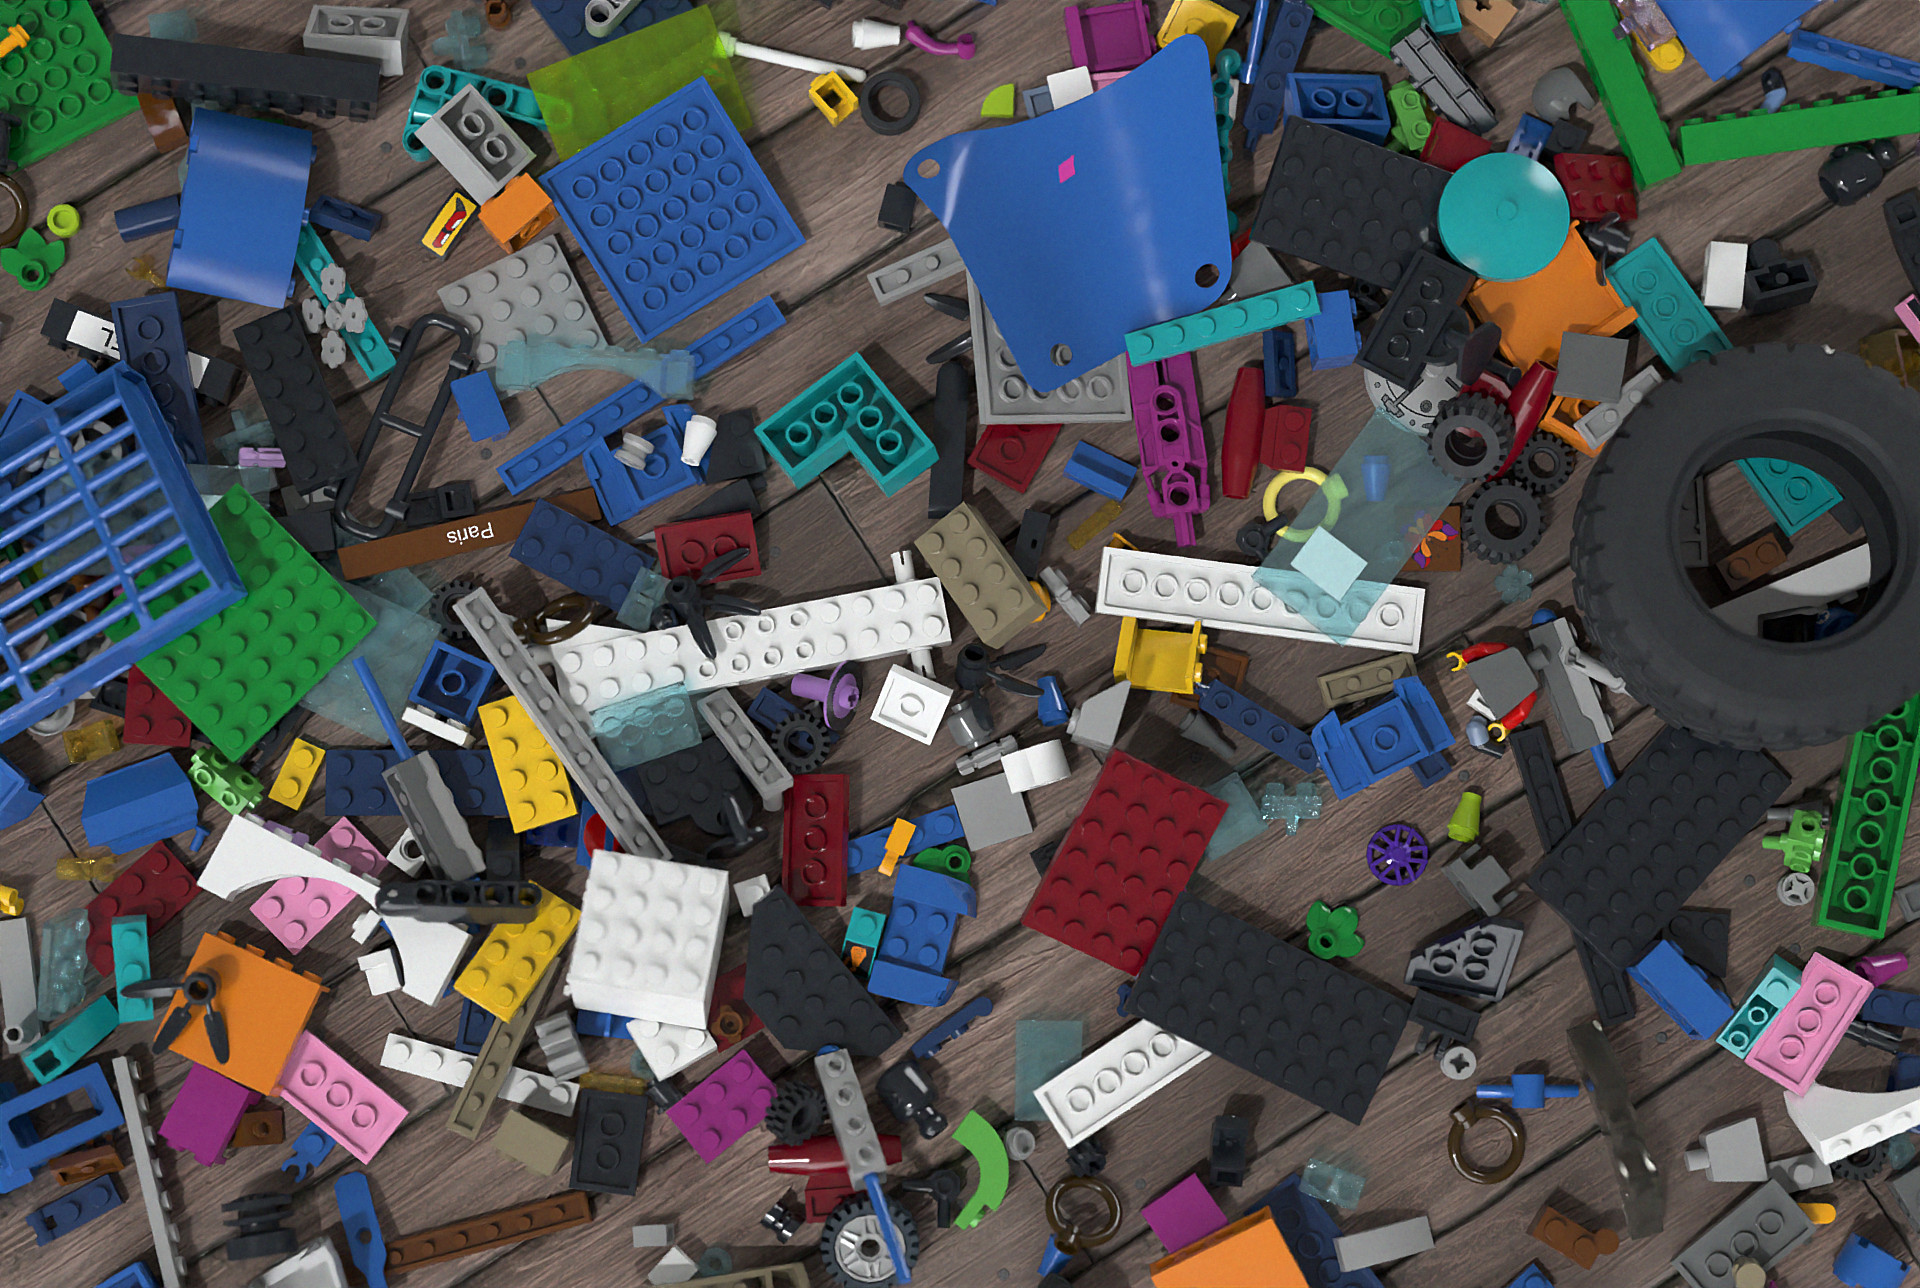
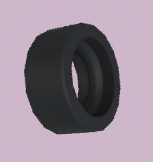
M895 71L881 72L871 77L863 86L860 95L861 116L866 125L875 133L885 136L900 135L910 130L918 120L921 110L920 93L915 83L906 75ZM884 86L899 87L909 98L907 113L903 118L895 122H886L879 119L872 110L871 101L873 95Z

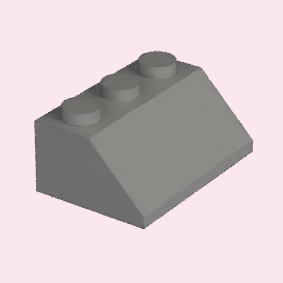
M314 5L303 35L304 54L308 57L380 65L379 74L383 76L403 75L408 55L410 10Z
M470 83L414 133L480 206L493 197L536 157L531 149Z
M1124 680L1083 702L1080 710L1074 708L1066 733L1072 734L1070 742L1108 753L1113 745L1131 682Z

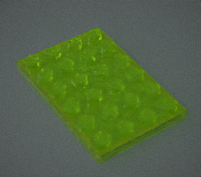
M707 4L525 74L561 163L702 75L738 132L754 126Z

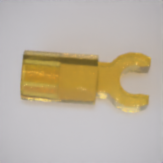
M104 857L94 862L93 858H58L56 877L58 880L92 881L94 877H97L103 882H114L116 877L106 876L103 869L107 864H117V860Z

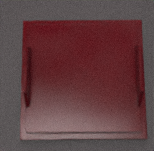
M1436 116L1418 161L1455 174L1463 165L1471 160L1487 155L1492 142Z

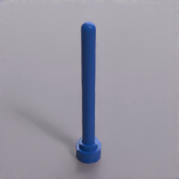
M1256 0L1246 62H1243V67L1237 74L1236 80H1239V82L1253 84L1260 65L1259 59L1270 0Z

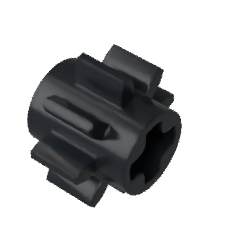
M1093 1135L1089 1141L1084 1138L1071 1148H1068L1067 1154L1069 1157L1065 1159V1162L1079 1178L1084 1173L1092 1177L1104 1169L1106 1165L1105 1156L1108 1154V1151Z

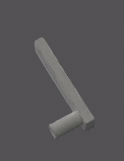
M724 687L697 701L699 712L762 796L764 808L768 811L779 810L783 805L782 791L793 786V778L728 690Z
M29 918L0 921V984L6 1024L3 1037L8 1043L9 1054L24 1051L44 1036Z

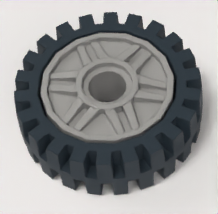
M862 1192L856 1194V1197L853 1199L850 1196L845 1198L843 1204H837L833 1208L832 1213L827 1216L822 1230L821 1254L827 1272L833 1275V1280L837 1284L843 1283L844 1288H891L894 1285L896 1288L899 1287L901 1284L898 1281L870 1195L864 1196ZM883 1194L910 1274H912V1268H915L918 1260L920 1246L917 1224L908 1208L904 1209L900 1201L897 1199L893 1201L889 1195ZM871 1238L878 1241L879 1244L874 1248H866L862 1245V1242Z

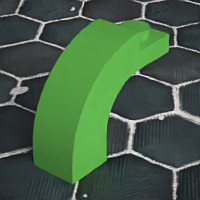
M972 1109L951 1135L974 1154L980 1167L979 1185L973 1196L954 1220V1223L964 1231L968 1225L975 1228L986 1213L981 1209L984 1204L996 1212L1005 1195L1009 1175L1007 1154L999 1135L982 1116Z

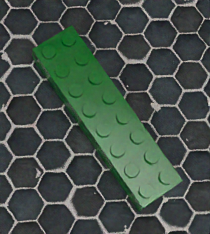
M1920 691L1875 723L1857 733L1848 735L1810 926L1873 940L1884 939L1920 757Z

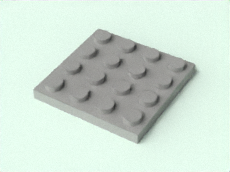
M550 235L437 290L449 317L464 323L472 332L473 344L469 355L475 357L474 368L477 373L484 370L487 371L500 404L610 351L554 235Z

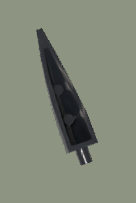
M761 474L750 480L746 477L718 490L670 523L751 510L752 516L761 514L763 511L754 492L768 486L766 479ZM654 530L632 540L633 543H655Z

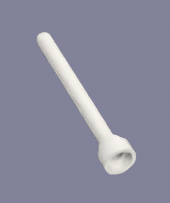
M718 31L713 51V56L726 59L727 56L733 57L736 54L816 73H825L826 75L834 70L840 78L856 82H863L866 79V73L862 69L737 42V38L731 37V33Z

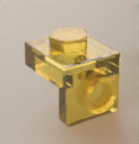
M112 719L103 720L79 730H68L62 733L64 749L71 764L92 762L121 751Z

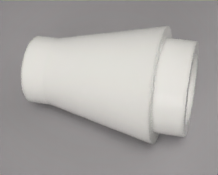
M864 18L861 21L853 22V47H860L862 51L889 45H899V26H892Z
M693 415L691 421L686 422L683 453L681 456V460L684 463L699 466L702 457L717 435L715 430L716 422L701 415Z

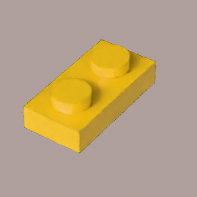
M296 738L268 797L300 811L326 758V751Z

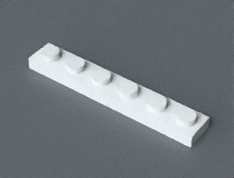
M389 1033L380 1065L464 1087L478 1056ZM512 1066L498 1097L572 1117L581 1084L566 1080L557 1084L554 1077Z

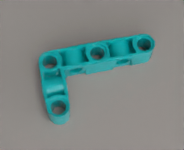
M432 65L424 69L420 76L415 96L409 108L408 119L402 136V144L411 159L417 162L429 160L433 154L426 146L420 150L411 149L412 142L418 138L414 133L469 83L500 117L508 123L514 124L519 122L537 127L539 131L566 135L573 131L575 127V115L571 105L563 99L473 73ZM434 78L445 79L443 86L439 89H431L429 84ZM499 94L506 96V101L503 105H491V100L494 96ZM564 111L568 113V118L565 122L555 123L552 121L554 114Z

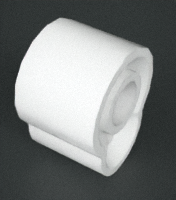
M1060 739L1042 743L1000 758L1012 794L1041 787L1071 776Z

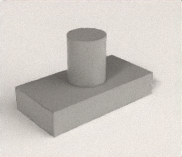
M1815 1151L1765 1163L1768 1179L1773 1176L1787 1193L1834 1182L1829 1164L1824 1165Z

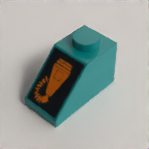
M855 906L840 959L854 976L869 980L886 915Z

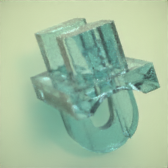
M461 10L451 12V19L445 22L448 36L436 39L431 45L434 55L453 54L456 70L470 73L472 69L485 66L488 61L484 45L470 47L468 38L479 37L481 34L479 19L473 16L462 17Z
M240 409L231 412L236 431L213 439L216 449L223 453L232 467L239 465L238 453L239 449L243 446L254 443L256 450L257 448H276L274 432L269 420L249 426L244 412H241Z
M641 566L616 620L643 633H647L651 625L650 614L655 608L660 606L665 596L666 586L671 580ZM642 592V593H644V594H646V595H648V596H650V597H652V598H649V599H648V598H646V597L640 595V593ZM636 601H639V602L645 604L646 606L644 607V606H642V605L636 603Z
M1267 783L1265 795L1262 797L1260 806V819H1285L1286 835L1295 836L1296 829H1298V819H1319L1322 797H1317L1314 783L1297 784L1296 797H1284V784Z
M1309 1158L1298 1190L1355 1211L1366 1179L1341 1168ZM1328 1177L1332 1178L1331 1185L1325 1189Z

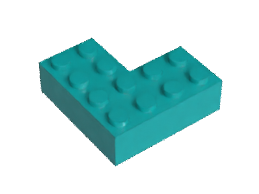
M857 351L753 429L760 443L798 490L849 451L888 498L940 459L934 444Z

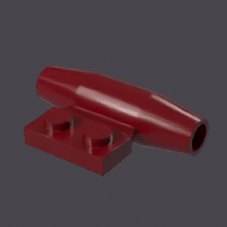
M1536 359L1512 390H1510L1501 377L1486 370L1483 371L1480 378L1473 385L1467 386L1462 383L1455 396L1457 399L1462 393L1467 392L1470 397L1476 392L1482 393V398L1486 400L1488 396L1495 398L1493 403L1497 406L1502 403L1506 407L1504 414H1511L1513 421L1510 426H1515L1516 430L1513 437L1515 439L1514 445L1503 466L1500 467L1494 476L1489 475L1485 481L1498 482L1522 453L1546 410L1559 370L1550 363ZM1469 427L1455 429L1471 438L1483 437L1478 431ZM1484 441L1482 448L1487 447L1486 441Z
M1250 367L1238 368L1227 404L1221 451L1222 494L1226 498L1249 499L1259 462L1273 471L1304 474L1312 408L1278 405L1266 410L1264 371L1261 369Z
M875 1133L886 1166L901 1163L900 1135ZM835 1134L814 1135L808 1140L803 1139V1144L799 1146L797 1144L790 1146L785 1142L768 1146L770 1173L810 1176L804 1190L807 1224L825 1222L827 1216L832 1213L833 1208L837 1204H843V1200L849 1196L853 1199L856 1197V1194L862 1192L864 1196L869 1195L867 1188L854 1191Z

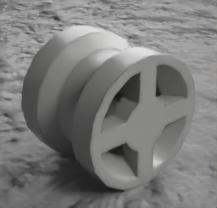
M626 432L623 436L624 444L621 449L616 451L614 457L630 467L643 471L646 466L645 459L648 454L653 452L655 447L643 438Z
M1797 872L1784 875L1776 885L1777 897L1782 903L1789 906L1806 904L1814 896V883L1804 873Z
M1450 1047L1446 1049L1444 1057L1440 1061V1068L1449 1078L1466 1079L1473 1074L1476 1068V1059L1474 1054L1465 1047Z

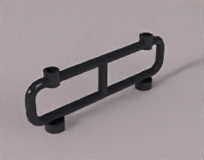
M429 313L418 318L411 329L396 325L389 338L388 348L400 353L355 455L361 471L325 486L323 491L324 496L336 500L333 508L334 521L339 528L347 533L374 541L390 534L397 521L404 523L407 520L411 511V504L405 503L451 398L452 390L450 384L452 381L459 379L461 373L469 375L474 367L475 357L469 355L473 344L472 332L467 325L459 320L443 314ZM429 326H438L456 333L460 337V344L451 356L448 372L423 427L389 414V411L424 331ZM384 425L418 438L394 496L390 498L386 505L383 521L379 526L372 528L349 519L346 515V509Z

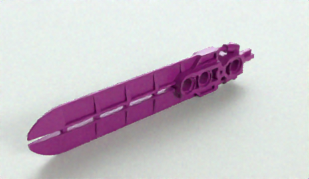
M1126 351L1127 373L1143 478H1145L1149 491L1147 498L1152 515L1156 519H1173L1177 548L1195 546L1197 544L1192 516L1209 510L1210 485H1207L1208 463L1190 352L1159 360L1162 362L1165 385L1159 386L1157 361L1133 367L1129 353ZM1161 398H1168L1174 403V407L1168 411H1163L1157 407L1156 403ZM1173 429L1178 433L1179 438L1174 442H1167L1163 440L1161 433L1164 430ZM1191 466L1201 470L1200 485H1197V495L1194 477L1184 471V469ZM1157 471L1158 473L1165 472L1166 474L1161 482L1162 499L1159 491H1155L1151 476ZM1176 492H1183L1188 496L1189 500L1186 504L1180 506L1174 504L1170 497Z

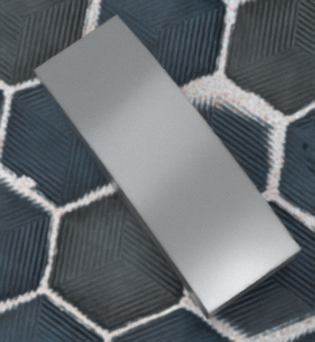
M1427 1215L1333 1239L1341 1272L1368 1267L1435 1248Z

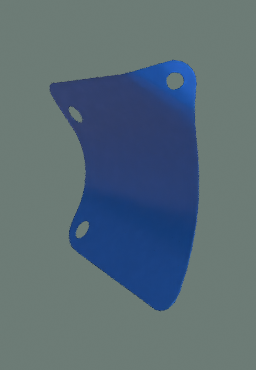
M1185 34L1174 39L1152 58L1124 77L1069 105L1013 125L949 135L917 152L904 168L903 178L905 184L936 215L949 233L1025 381L1039 392L1055 390L1128 351L1124 334L1200 312L1221 296L1231 277V244L1209 54L1205 42L1198 35ZM1074 155L1075 174L1060 184L1059 166ZM928 159L935 160L940 166L939 173L932 178L922 177L918 173L919 165ZM1205 264H1213L1219 269L1217 282L1208 288L1198 286L1195 281L1197 270ZM1062 343L1071 349L1072 359L1067 365L1057 366L1051 361L1050 350L1055 344Z

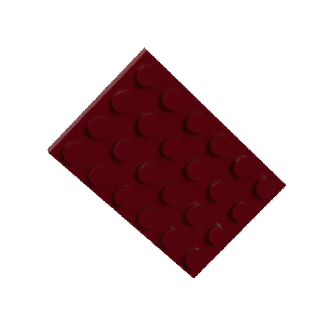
M1113 746L1019 921L1022 925L1136 977L1176 898L1186 886L1230 804L1226 800Z

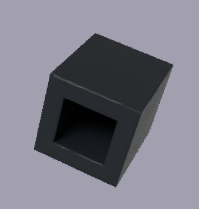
M1558 118L1539 157L1554 163L1553 156L1561 153L1578 154L1588 132Z
M897 181L895 185L887 183L877 221L880 228L909 235L919 197L905 182Z

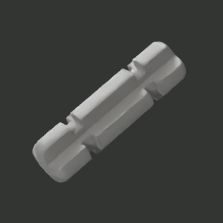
M1009 735L1000 739V743L996 744L994 742L972 752V755L969 757L965 755L957 759L956 766L960 774L965 776L974 772V768H983L1000 760L1005 754L1017 752L1018 745L1014 737Z

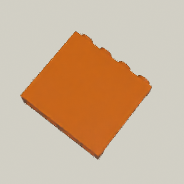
M1577 219L1570 220L1568 234L1561 250L1545 269L1534 276L1515 282H1493L1476 277L1465 297L1482 324L1491 321L1501 328V340L1497 347L1509 366L1521 369L1522 376L1536 359L1546 361L1557 368L1563 331L1611 337L1639 317L1633 306L1625 307L1607 277L1606 286L1598 284L1595 275L1597 261L1575 228L1579 224Z
M220 930L217 935L205 932L181 983H184L186 978L199 967L213 968L220 975L221 989L211 1001L214 1012L219 1011L222 1014L228 1039L229 1059L224 1065L220 1064L216 1059L203 1020V1016L207 1014L205 1005H192L188 1011L192 1016L190 1021L168 1049L261 1093L279 1098L284 1085L279 1083L321 992L328 993L330 988L320 984L323 978L306 970H304L303 975L292 971L294 964L276 957L274 962L263 958L265 951L247 944L244 949L235 945L234 943L237 938ZM199 980L201 987L208 988L205 982ZM183 989L177 990L153 1042H155L159 1032L174 1009L178 1006L183 1008L188 1000L184 996Z
M1269 1206L1149 1264L1151 1279L1156 1288H1310L1280 1233Z

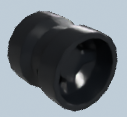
M780 1198L759 1223L766 1230L771 1229L774 1231L776 1239L784 1245L805 1222V1219L798 1213L793 1214L789 1210L788 1204Z

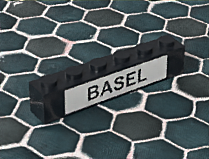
M54 298L40 332L42 336L49 340L48 346L66 352L67 348L79 351L78 357L89 362L96 363L98 359L109 362L108 368L120 362L113 319ZM187 347L195 393L197 396H200L198 401L213 408H217L218 403L228 407L242 370L232 363Z

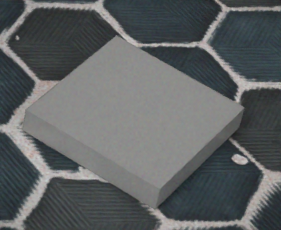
M1005 772L951 789L970 852L1033 833L1021 792L1011 793Z

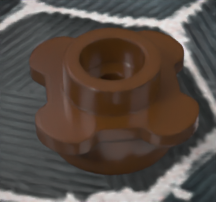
M724 1005L719 1010L720 1016L717 1022L711 1025V1031L714 1035H722L728 1038L729 1043L736 1044L740 1042L741 1032L744 1027L749 1025L750 1018L745 1013L739 1014L733 1011L732 1006ZM729 1021L734 1023L732 1028L727 1026Z

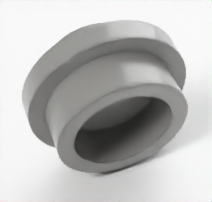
M1022 1127L1009 1129L1003 1138V1145L1007 1156L1016 1161L1028 1158L1035 1148V1139L1031 1132Z

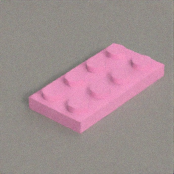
M345 816L314 845L315 848L323 851L320 858L331 863L335 857L352 866L349 873L361 878L363 872L377 878L391 864ZM321 878L279 879L249 910L294 956H297L359 894L342 884Z
M1815 952L1802 971L1801 987L1756 1042L1744 1060L1745 1063L1799 1096L1804 1097L1874 989L1873 984Z
M305 1030L300 1036L279 1081L280 1084L284 1085L280 1096L366 1165L371 1162L410 1113V1111L309 1030Z

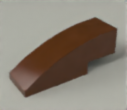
M138 92L137 98L156 148L163 154L188 144L189 133L176 98L172 96L170 100L153 98L152 94Z

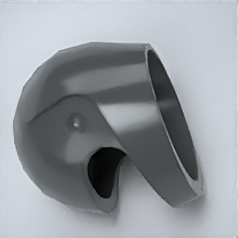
M1568 67L1547 72L1539 78L1532 91V103L1535 111L1541 118L1552 123H1556L1558 118L1565 122L1570 121L1568 109L1574 102L1579 103L1589 112L1596 106L1588 91Z

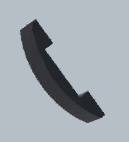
M1912 191L1882 204L1899 260L1920 300V206Z

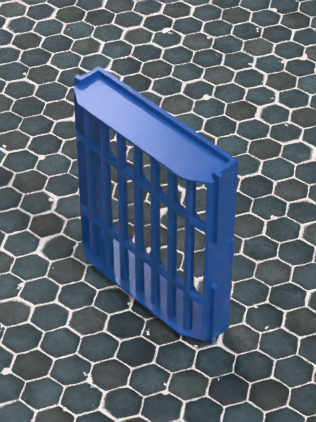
M121 360L30 416L27 422L0 437V479L57 445L63 458L59 463L1 497L0 514L68 472L76 486L71 491L0 533V549L80 500L83 501L89 514L0 569V584L94 527L102 542L0 604V656L3 654L10 669L0 676V692L16 682L24 699L0 714V744L92 688H98L131 668L135 662L248 595L144 376L130 368L125 360ZM120 405L123 406L129 420L77 452H74L70 443L71 435ZM135 432L142 447L88 480L82 469L84 462ZM148 459L155 475L100 507L95 496L96 491ZM162 488L168 503L113 535L108 524L110 517L156 489ZM172 515L175 516L181 531L126 563L121 552L123 545ZM188 543L194 559L139 591L134 580L136 573ZM108 555L115 571L13 633H8L4 624L6 616ZM200 570H203L213 586L153 621L147 608L148 602ZM121 583L128 599L26 661L21 662L16 651L19 644ZM135 612L142 629L35 693L29 680L32 672L129 613Z

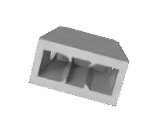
M1743 1117L1700 1133L1699 1142L1701 1149L1684 1152L1687 1170L1693 1171L1705 1168L1706 1177L1709 1181L1768 1180L1755 1117Z

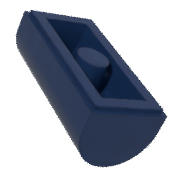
M176 193L115 210L114 216L122 240L128 243L178 229L181 212L179 209L180 195Z

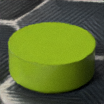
M59 204L48 213L47 224L55 235L61 238H70L79 232L82 218L74 207L68 204Z

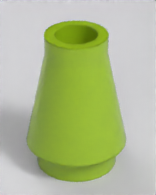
M1463 792L1462 798L1447 825V828L1450 829L1448 833L1450 838L1460 842L1473 843L1475 836H1479L1480 804L1482 800L1480 795Z

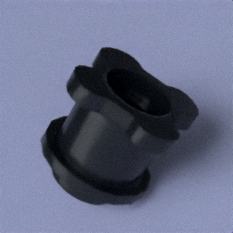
M673 1075L661 1082L655 1077L646 1083L649 1090L645 1092V1095L649 1094L659 1108L656 1111L658 1115L686 1096L685 1092H679L671 1080Z

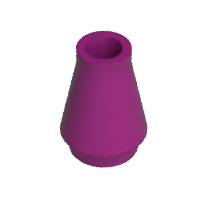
M1902 952L1862 957L1861 961L1855 964L1856 975L1872 983L1874 988L1908 969L1907 960Z

